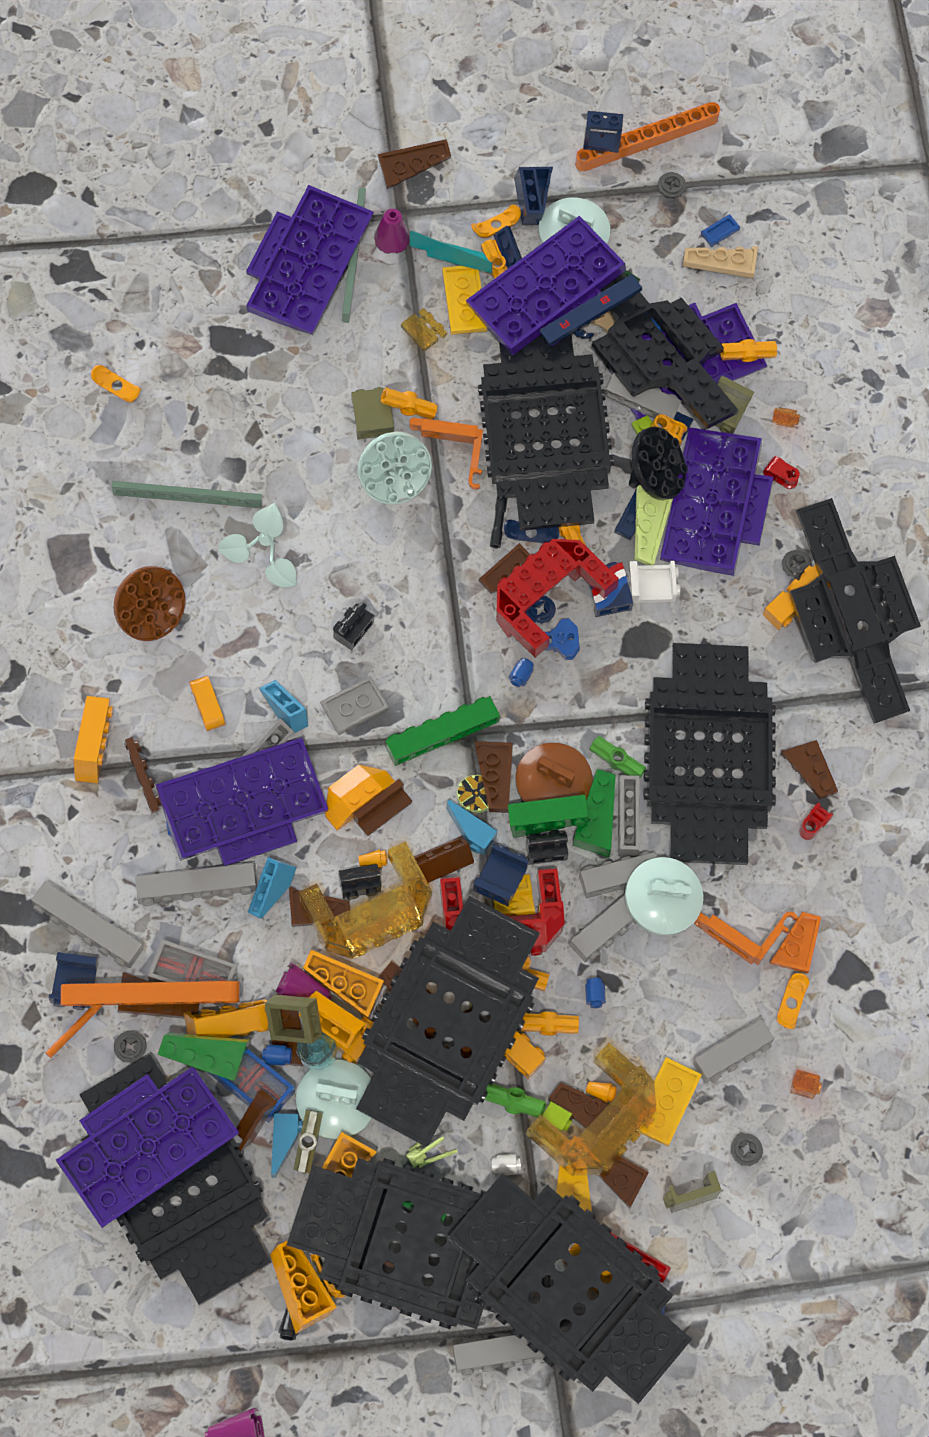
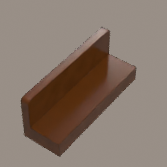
M398 779L354 812L353 820L369 836L412 804V799L404 791V784Z
M463 836L409 859L411 866L417 872L421 885L430 883L474 863L469 843Z
M263 1089L256 1094L236 1128L239 1132L238 1136L243 1140L239 1146L240 1151H243L254 1141L277 1103Z

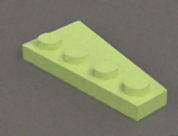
M641 485L637 487L635 560L646 565H654L672 499L657 500L651 497Z

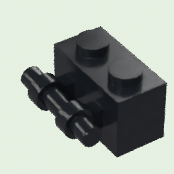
M360 602L359 605L356 603L352 608L349 607L344 614L343 620L341 622L338 621L333 627V638L351 651L374 624V615L365 609L367 606L363 602Z
M552 831L546 835L534 833L526 837L525 844L529 865L566 861L569 855L567 834L565 835V832Z
M377 864L338 871L343 899L353 900L361 895L375 896L381 892L380 871Z

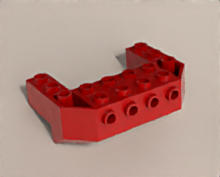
M552 539L549 543L545 542L536 554L529 555L523 565L516 566L510 576L502 578L498 583L496 621L508 638L513 636L534 658L549 647L550 637L526 615V610L567 575L574 582L582 577L604 599L618 587L619 578L580 540Z
M558 869L538 870L536 878L540 903L537 914L508 916L540 933L530 952L532 956L542 955V952H546L563 932L565 924L564 904L561 901ZM460 877L440 879L439 887L443 924L450 931L463 909Z

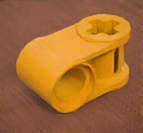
M664 414L656 416L650 427H659L657 423H660L666 431L678 439L679 445H681V438L687 431V426Z

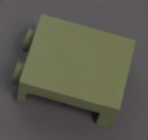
M721 376L717 385L738 408V413L715 426L724 433L733 434L754 391Z
M376 387L372 390L359 389L351 392L357 440L376 438L383 434L394 432L391 406L380 402L385 388Z
M715 1171L707 1173L703 1180L704 1188L679 1196L676 1195L673 1185L668 1186L665 1197H663L665 1207L667 1209L670 1208L671 1213L717 1199L722 1189Z

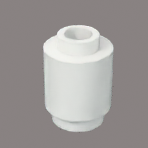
M516 1154L497 1155V1158H492L493 1174H498V1176L502 1173L505 1175H517V1171L521 1170L520 1158H516Z

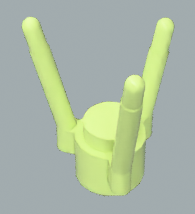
M441 1137L423 1150L418 1148L421 1144L416 1143L408 1149L410 1152L406 1156L414 1168L417 1166L422 1168L426 1164L451 1156L458 1151L454 1149L424 1160L427 1158L425 1153L444 1140V1137Z

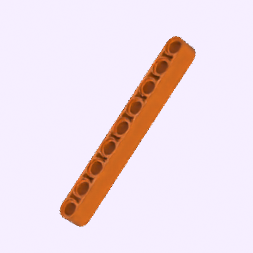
M709 102L621 134L618 153L585 150L582 148L577 152L575 166L579 171H588L712 126L718 122L720 106L715 102Z
M239 981L61 985V1006L240 1002Z

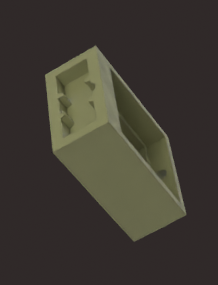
M274 995L265 1002V1012L267 1014L271 1040L313 1044L322 1036L316 998ZM280 1009L300 1011L303 1030L283 1029Z

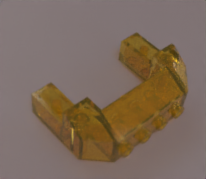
M406 841L388 849V859L402 885L345 913L334 917L317 883L299 891V899L325 951L354 959L423 926L432 900V890Z
M609 1042L595 1056L594 1063L613 1079L622 1090L579 1137L575 1135L570 1141L545 1117L540 1115L527 1130L526 1135L571 1176L600 1175L603 1171L608 1172L615 1164L613 1160L617 1156L621 1158L628 1150L626 1146L631 1141L635 1143L641 1136L640 1131L644 1126L648 1128L655 1120L653 1118L656 1112L654 1080L641 1065L637 1068Z

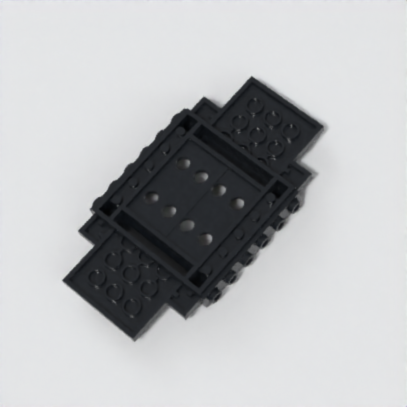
M572 333L554 346H549L542 335H539L513 356L499 342L501 363L483 364L484 377H481V384L478 385L479 396H483V401H480V411L484 412L485 417H481L482 428H486V433L483 434L484 445L488 444V450H485L486 461H490V466L487 467L488 478L492 479V484H496L497 498L516 497L520 531L594 524L591 490L609 489L608 473H610L611 466H614L613 455H609V450L612 449L611 438L607 439V433H610L609 422H605V417H608L607 406H603V400H606L605 389L601 390L603 373H599L598 366L594 367L593 354L574 356ZM574 406L576 412L569 414L566 412V408ZM554 407L558 410V413L556 415H549L547 410ZM532 409H537L540 414L537 417H532L529 415V412ZM519 411L521 417L514 419L511 417V413ZM577 438L580 440V444L572 446L570 440ZM554 440H559L562 445L559 448H554L551 443ZM541 442L544 446L542 449L536 450L533 448V444ZM516 444H523L525 449L521 452L516 451L514 448Z
M673 643L672 678L653 677V692H650L649 698L645 699V710H648V716H645V728H648V734H645L644 746H648V752L644 753V764H647V770H644V782H647V789L644 788V800H647V807L651 808V824L670 825V858L687 863L748 865V829H767L768 812L776 804V795H773V788L776 786V777L773 776V770L776 767V759L773 758L776 741L772 740V734H775L776 723L772 722V716H775L776 705L772 704V698H768L766 682H749V646ZM683 731L686 734V738L678 740L675 737V733ZM702 732L705 735V739L698 741L695 739L694 734ZM717 732L722 733L724 740L717 742L714 740L713 735ZM739 733L743 736V741L736 743L733 741L732 736ZM683 767L686 771L685 775H676L675 768ZM702 768L705 771L704 776L697 777L694 774V769ZM717 768L722 769L724 776L721 778L715 777L713 770ZM733 770H741L743 777L740 779L734 778L732 775Z
M469 896L451 931L432 922L424 938L420 937L418 941L414 939L409 948L412 951L410 957H405L399 967L403 969L399 976H394L390 984L393 987L390 994L385 993L381 1004H383L381 1011L376 1010L371 1019L374 1022L372 1028H367L361 1038L365 1040L363 1045L366 1048L357 1064L375 1074L356 1110L427 1147L446 1112L465 1121L473 1104L476 1106L479 1102L483 1104L488 1094L485 1091L488 1084L493 1085L497 1074L494 1072L498 1066H503L507 1058L504 1056L507 1048L511 1050L516 1041L513 1038L516 1030L521 1031L525 1024V1021L522 1020L525 1013L530 1014L534 1006L532 1002L534 997L531 996V993L539 978L523 970L522 967L540 933ZM430 982L437 985V992L434 994H429L426 991V985ZM447 992H452L455 995V1001L451 1004L446 1003L443 999L444 994ZM468 1001L473 1005V1010L470 1013L462 1011L461 1005L463 1002ZM482 1011L490 1013L491 1019L489 1022L484 1023L480 1021L479 1014ZM410 1018H415L418 1021V1027L414 1030L407 1027V1021ZM427 1028H434L436 1037L427 1039L424 1034ZM446 1037L454 1040V1046L450 1049H446L442 1045V1041ZM469 1047L472 1050L471 1057L463 1058L460 1055L461 1048Z
M150 1054L79 1095L88 1112L91 1113L147 1074L158 1090L166 1085L167 1082ZM89 1135L83 1137V1138L81 1139V1141H84L85 1139H87V1138L89 1137ZM231 1140L116 1219L120 1227H126L128 1233L125 1235L131 1245L135 1243L138 1249L135 1253L140 1262L145 1261L147 1266L151 1264L161 1281L180 1271L199 1306L271 1264L270 1259L252 1230V1227L269 1218L260 1203L263 1189L258 1181L254 1182L252 1180V1170L248 1164H243L240 1159L243 1155L237 1146L233 1147L230 1142ZM209 1176H215L218 1180L214 1187L206 1185V1179ZM196 1186L199 1188L200 1193L197 1197H190L188 1195L190 1187ZM173 1197H179L182 1200V1204L178 1208H173L170 1205V1200ZM161 1207L164 1210L161 1218H154L152 1216L154 1208Z
M358 1158L351 1178L312 1165L286 1245L324 1257L325 1261L319 1276L320 1279L338 1284L337 1289L341 1290L340 1294L352 1298L353 1294L361 1296V1301L372 1304L374 1300L380 1302V1307L388 1310L396 1307L400 1309L399 1313L410 1317L412 1313L420 1315L419 1320L431 1323L433 1319L440 1322L439 1326L451 1329V1326L457 1327L458 1323L474 1329L478 1328L483 1309H486L479 1304L481 1299L478 1297L481 1293L468 1283L466 1279L479 1263L448 1236L486 1191L481 1190L480 1193L472 1191V1186L461 1184V1187L453 1185V1180L444 1177L441 1180L434 1179V1174L422 1171V1174L414 1172V1167L403 1164L401 1168L395 1166V1161L386 1158L383 1161L379 1160L377 1164ZM410 1201L413 1204V1211L411 1213H404L402 1211L403 1202ZM444 1214L452 1216L453 1221L451 1225L444 1226L441 1223V1217ZM404 1221L407 1224V1230L404 1233L396 1231L395 1225L397 1222ZM437 1234L445 1235L446 1243L443 1246L435 1244L434 1239ZM392 1241L400 1243L401 1249L398 1253L390 1252L389 1244ZM431 1254H437L440 1257V1263L437 1266L429 1264L428 1258ZM391 1261L394 1264L392 1273L387 1274L383 1271L382 1266L384 1262ZM425 1274L433 1276L434 1282L431 1286L423 1285L422 1277ZM532 1292L528 1294V1300H530Z
M502 1173L448 1236L479 1263L466 1279L468 1283L481 1293L478 1297L481 1299L479 1304L487 1311L492 1309L497 1314L495 1318L504 1326L508 1323L513 1328L511 1332L519 1339L524 1337L529 1342L527 1346L533 1352H541L545 1356L543 1360L550 1367L555 1365L561 1371L558 1374L566 1381L578 1379L593 1392L603 1379L608 1377L639 1404L692 1340L661 1312L674 1295L658 1282L661 1277L658 1276L659 1271L651 1264L647 1266L643 1263L642 1260L644 1258L635 1250L631 1252L627 1249L626 1246L628 1244L619 1236L616 1239L611 1235L612 1230L606 1224L602 1223L600 1225L595 1221L596 1216L590 1210L586 1209L584 1211L579 1207L580 1202L574 1196L568 1197L565 1195L562 1198L549 1185H546L533 1200ZM573 1243L578 1244L581 1248L577 1256L571 1255L568 1250L569 1246ZM559 1259H563L567 1263V1268L563 1272H559L555 1268V1263ZM604 1271L612 1274V1281L608 1284L603 1283L600 1279V1275ZM546 1275L551 1276L554 1280L550 1288L544 1287L541 1283L542 1278ZM590 1287H595L599 1292L598 1297L594 1300L589 1299L587 1296V1290ZM532 1291L540 1295V1300L536 1304H532L528 1300V1294ZM577 1303L585 1306V1313L581 1316L573 1312V1307ZM564 1319L569 1320L572 1324V1328L568 1332L560 1329V1322Z

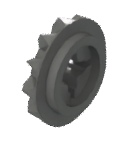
M668 172L659 178L658 188L661 194L666 195V198L681 197L686 189V181L680 174ZM674 181V187L670 190L669 185Z
M800 550L788 552L782 560L783 571L795 579L800 578L809 565L812 567L809 555ZM794 561H796L797 564L802 563L799 569L797 567H793Z
M123 1032L114 1042L115 1055L123 1062L133 1063L140 1060L145 1054V1040L137 1032ZM125 1041L130 1045L135 1044L133 1047L135 1053L131 1052L130 1050H128L127 1052L125 1051Z
M742 1134L732 1142L731 1154L734 1161L738 1162L741 1166L750 1167L761 1159L763 1147L757 1137L751 1134ZM750 1143L749 1150L752 1151V1154L748 1153L744 1158V1151L741 1148H745Z

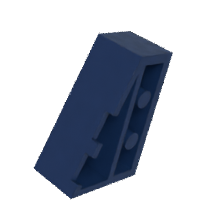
M553 167L518 168L514 181L518 204L521 210L522 225H539L545 211Z

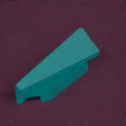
M410 231V246L426 250L428 257L492 273L493 262H490L483 252L441 242L421 233Z

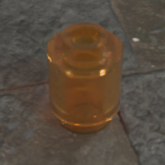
M775 408L772 422L777 423L776 425L794 428V425L799 423L800 414H797V410Z

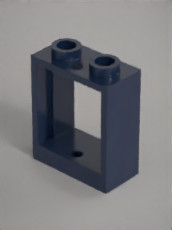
M588 111L583 149L618 153L623 127V114ZM590 129L607 130V131H617V132H616V133L598 132V131H590Z

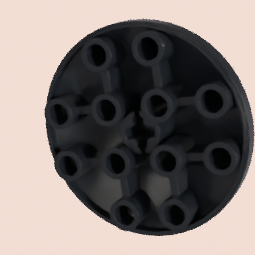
M649 427L639 432L632 447L633 470L630 475L629 486L634 489L641 485L651 497L657 500H669L676 497L685 486L686 473L688 472V466L685 463L678 439L660 427Z

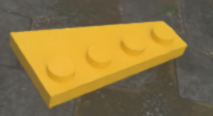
M583 1138L563 1140L556 1192L562 1198L565 1195L568 1197L574 1196L580 1202L579 1207L584 1211L588 1209L592 1212Z

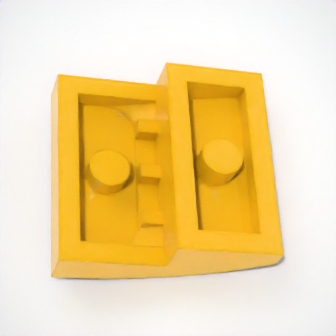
M530 874L524 875L509 907L493 900L494 909L506 916L535 914Z

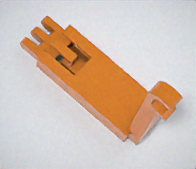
M411 418L409 420L410 429L421 431V437L473 444L468 485L474 490L480 489V485L473 484L472 479L474 474L481 475L483 472L478 469L483 429H478L476 425Z
M786 912L761 947L715 915L708 918L700 913L694 924L751 965L753 962L759 965L782 932H789L788 927H785L783 924L784 921L789 917L795 921L798 919V916L794 912Z

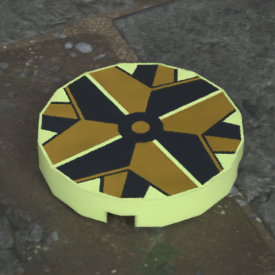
M481 775L466 777L457 789V800L460 806L468 812L482 813L488 810Z

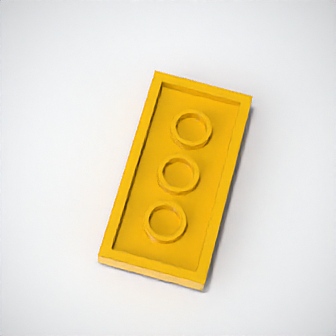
M466 266L442 267L451 335L486 332L487 327L466 303L469 297L482 289L479 270Z
M666 1057L632 1130L668 1147L702 1074Z

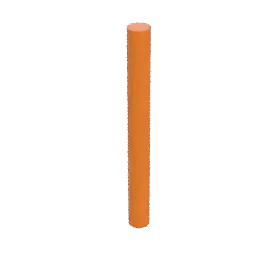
M103 1005L91 1006L45 1052L46 1055L52 1058Z

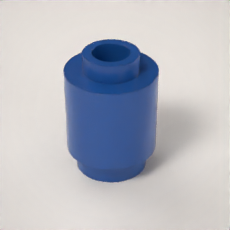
M521 658L520 661L516 662L509 675L512 685L520 687L527 684L534 671V664L530 660Z
M601 978L587 979V984H585L586 1004L590 1005L591 1008H601L606 1003L605 984Z
M267 1045L266 1049L263 1048L262 1061H266L267 1065L286 1066V1064H291L292 1048H287L286 1045Z

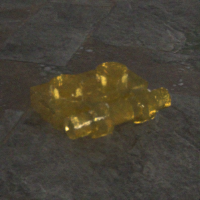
M422 308L419 311L422 317L419 318L414 313L401 323V328L425 352L438 342L436 334L445 338L448 333L444 330V326L433 318L434 316L431 312H427ZM425 323H429L432 328L429 329Z

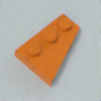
M802 912L770 964L808 974L821 917Z

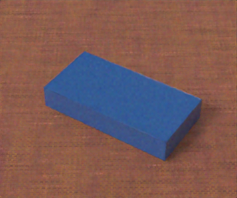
M729 214L701 231V236L710 247H713L739 231L740 226Z

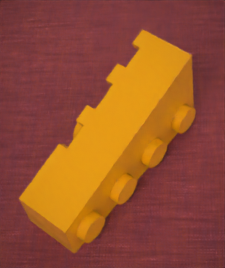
M809 565L800 576L799 581L795 579L786 589L787 593L782 591L765 608L763 616L778 630L783 626L787 628L793 622L792 618L797 615L789 591L806 586L819 577L816 565L813 567ZM827 582L828 588L830 590L831 585L829 582Z
M86 697L73 759L75 781L99 782L100 770L104 759L103 751L107 745L106 734H109L110 722L108 721L113 715V706H110V698Z
M310 950L303 966V970L362 1016L370 1019L385 985L384 980L313 950Z
M267 1000L240 1003L238 1008L233 1005L221 1006L220 1011L209 1010V1008L201 1009V1013L192 1015L191 1011L184 1012L187 1034L231 1038L230 1036L234 1035L247 1036L250 1032L256 1030L257 1032L268 1031V1020L265 1012V1002Z
M341 1132L321 1168L351 1178L357 1159L370 1161L377 1152Z
M287 1241L277 1245L270 1254L295 1333L297 1334L329 1317L337 1306L303 1250L287 1246Z

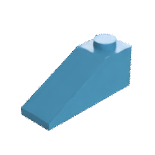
M276 680L259 688L277 718L282 719L294 733L308 727L306 709Z
M448 800L446 809L461 835L469 843L470 850L476 854L481 853L484 855L496 839L498 831L451 800Z
M268 857L248 913L262 919L289 888L297 867Z
M274 1113L272 1178L277 1177L298 1139V1133H301L302 1120H299V1114Z

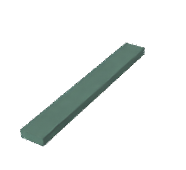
M360 188L358 190L357 205L365 207L366 188ZM360 242L348 265L342 310V321L344 323H349Z
M112 481L113 495L262 508V494Z

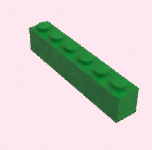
M491 696L487 698L481 697L473 704H464L458 707L454 712L450 713L448 711L441 714L437 719L424 721L418 727H409L404 733L390 735L385 741V747L394 766H397L499 723L500 714Z

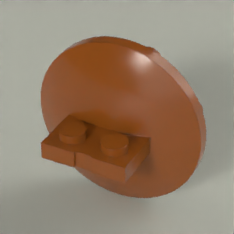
M159 566L139 568L130 573L117 589L113 605L116 622L124 633L140 641L160 639L169 634L178 625L185 608V592L180 580L169 570Z
M545 743L534 747L523 756L517 767L515 782L517 792L523 802L586 795L587 801L593 783V776L588 761L579 751L562 743Z

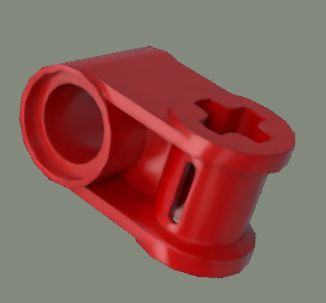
M774 456L763 470L765 476L773 477V481L786 489H794L798 484L799 470L786 463L780 457Z
M818 802L804 819L799 829L800 836L805 840L813 839L827 825L834 814L827 812ZM805 826L812 827L814 831L807 830Z

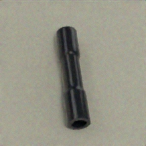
M496 498L494 525L490 539L491 548L498 549L501 547L502 528L508 498Z

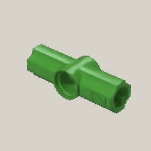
M600 736L596 737L589 748L591 752L606 761L612 769L619 770L625 775L639 776L640 779L644 770H646L645 766L628 756L624 749L615 747ZM619 756L622 758V761L617 762L613 757Z
M488 1084L486 1088L488 1094L485 1100L504 1106L508 1113H524L541 1119L546 1109V1101L525 1095V1091L521 1088L512 1087L507 1089L496 1084Z

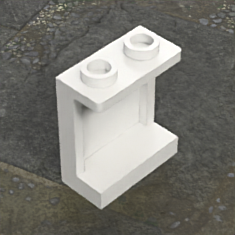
M630 561L628 578L633 602H675L677 595H680V585L676 584L679 570L678 567H675V561H670L669 565L637 566V561Z

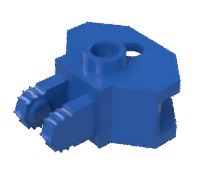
M569 618L561 619L555 629H551V632H545L552 639V643H549V647L544 651L553 650V652H558L565 660H573L580 650L578 627Z

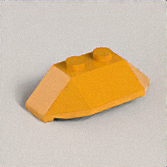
M357 765L328 787L326 819L337 831L353 820L354 812L393 784L395 780L386 770Z

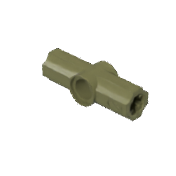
M306 1109L293 1170L310 1173L318 1143L323 1112ZM305 1136L313 1138L314 1143L312 1146H306L303 1143Z

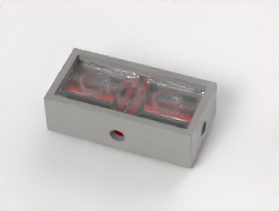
M162 939L149 971L148 979L150 982L234 981L238 968L236 964ZM211 1003V1004H214V1005H217V1006H220V1007H221V1006H225L226 1003Z

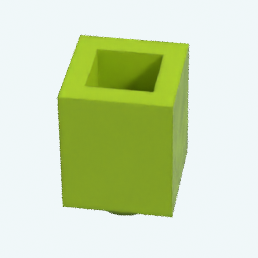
M550 1102L541 1117L540 1123L561 1135L563 1130L567 1132L573 1122L570 1120L572 1113Z

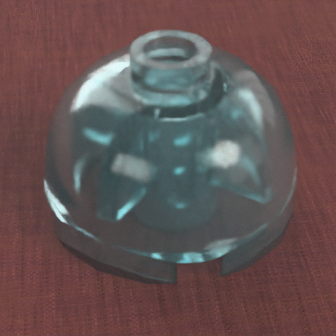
M323 1032L322 1036L313 1044L297 1042V1056L303 1065L311 1070L326 1069L336 1059L338 1052L336 1041Z

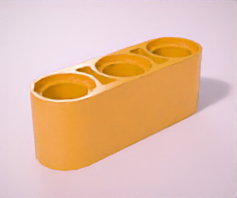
M208 675L189 681L206 731L225 726V721Z

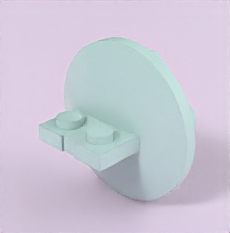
M565 198L554 202L544 211V215L539 222V238L541 243L545 242L580 216L608 244L610 223L604 211L595 203L582 198Z
M404 432L386 433L374 439L364 449L358 463V477L366 493L376 501L385 504L403 503L417 496L428 483L432 469L431 457L425 445L415 436Z
M659 857L647 860L634 870L626 885L625 901L631 917L643 929L657 935H674L689 928L698 918L703 906V890L698 877L686 864L676 859Z
M328 1060L315 1065L303 1076L297 1089L296 1106L300 1119L303 1122L306 1109L323 1112L319 1136L325 1139L337 1140L341 1132L350 1137L359 1134L372 1120L371 1117L356 1110L371 1081L370 1076L358 1065L345 1060Z

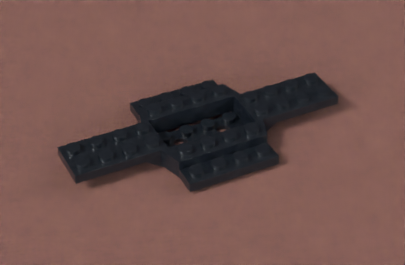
M623 272L600 291H605L627 276ZM639 292L609 310L613 315L615 323L608 329L607 335L592 341V347L633 397L649 389L669 387L678 393L707 429L738 413V408L702 367L708 359L722 353L724 347L682 297L671 303L668 300L649 303ZM652 318L665 332V334L670 338V340L675 344V346L680 350V352L685 356L688 362H686V360L681 357V355L676 351V348L673 345H671V343L666 339L665 335L661 333V331L656 327L655 323L652 321ZM648 334L652 339L649 341L643 340L641 336ZM670 360L673 364L671 366L664 365L663 361Z
M832 498L797 509L796 513L819 577L806 586L789 591V595L814 663L829 658H850L874 724L911 711L891 659L889 643L902 633L917 629L921 625L895 555L880 561H858L851 550ZM827 582H829L831 585L837 605L839 607L844 624L849 634L852 643L851 648L847 640L846 634L844 632L835 604L833 602ZM847 585L854 587V595L849 596L845 593ZM860 621L867 623L868 629L866 631L858 629Z

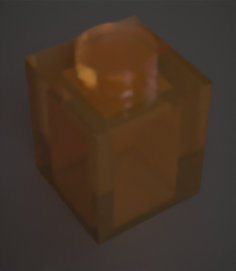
M797 1069L793 1077L790 1093L814 1099L816 1094H820L822 1083L819 1082L820 1076Z

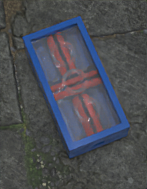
M247 1049L239 1077L235 1081L207 1072L248 1107L261 1089L275 1099L277 1103L266 1120L268 1123L274 1118V1113H278L295 1093L293 1085L249 1049Z

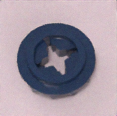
M543 596L526 610V613L534 623L537 622L542 625L545 622H550L555 616L556 606L552 599ZM544 604L543 611H545V613L541 612L539 615H537L538 610L536 608H540Z

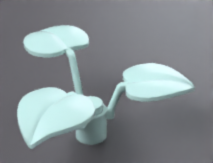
M275 503L255 513L253 525L261 533L251 543L246 544V538L239 534L229 535L219 543V552L235 563L246 561L250 555L248 548L252 547L256 542L260 541L264 546L270 545L271 565L265 570L269 581L280 587H293L297 585V572L293 563L283 558L277 559L275 562L273 560L275 545L273 541L283 531V519Z

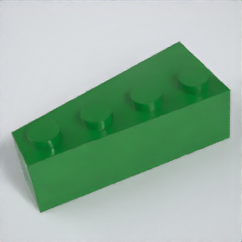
M597 769L587 798L589 823L577 828L572 846L608 858L610 857L616 775Z
M586 795L508 804L509 822L513 838L571 826L580 827L589 823Z
M167 1033L163 1036L158 1055L235 1081L239 1077L250 1039Z

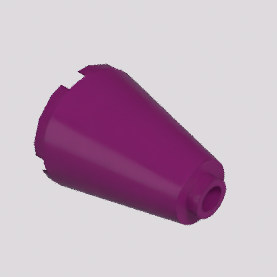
M389 209L384 213L374 233L375 245L386 254L401 253L407 248L410 241L407 226L400 211L397 209Z
M292 962L288 964L289 970L283 973L276 989V995L309 998L317 991L329 1000L332 998L329 995L330 991Z
M258 1408L249 1409L209 1426L207 1432H205V1437H265L261 1415L257 1416L255 1413L259 1411Z

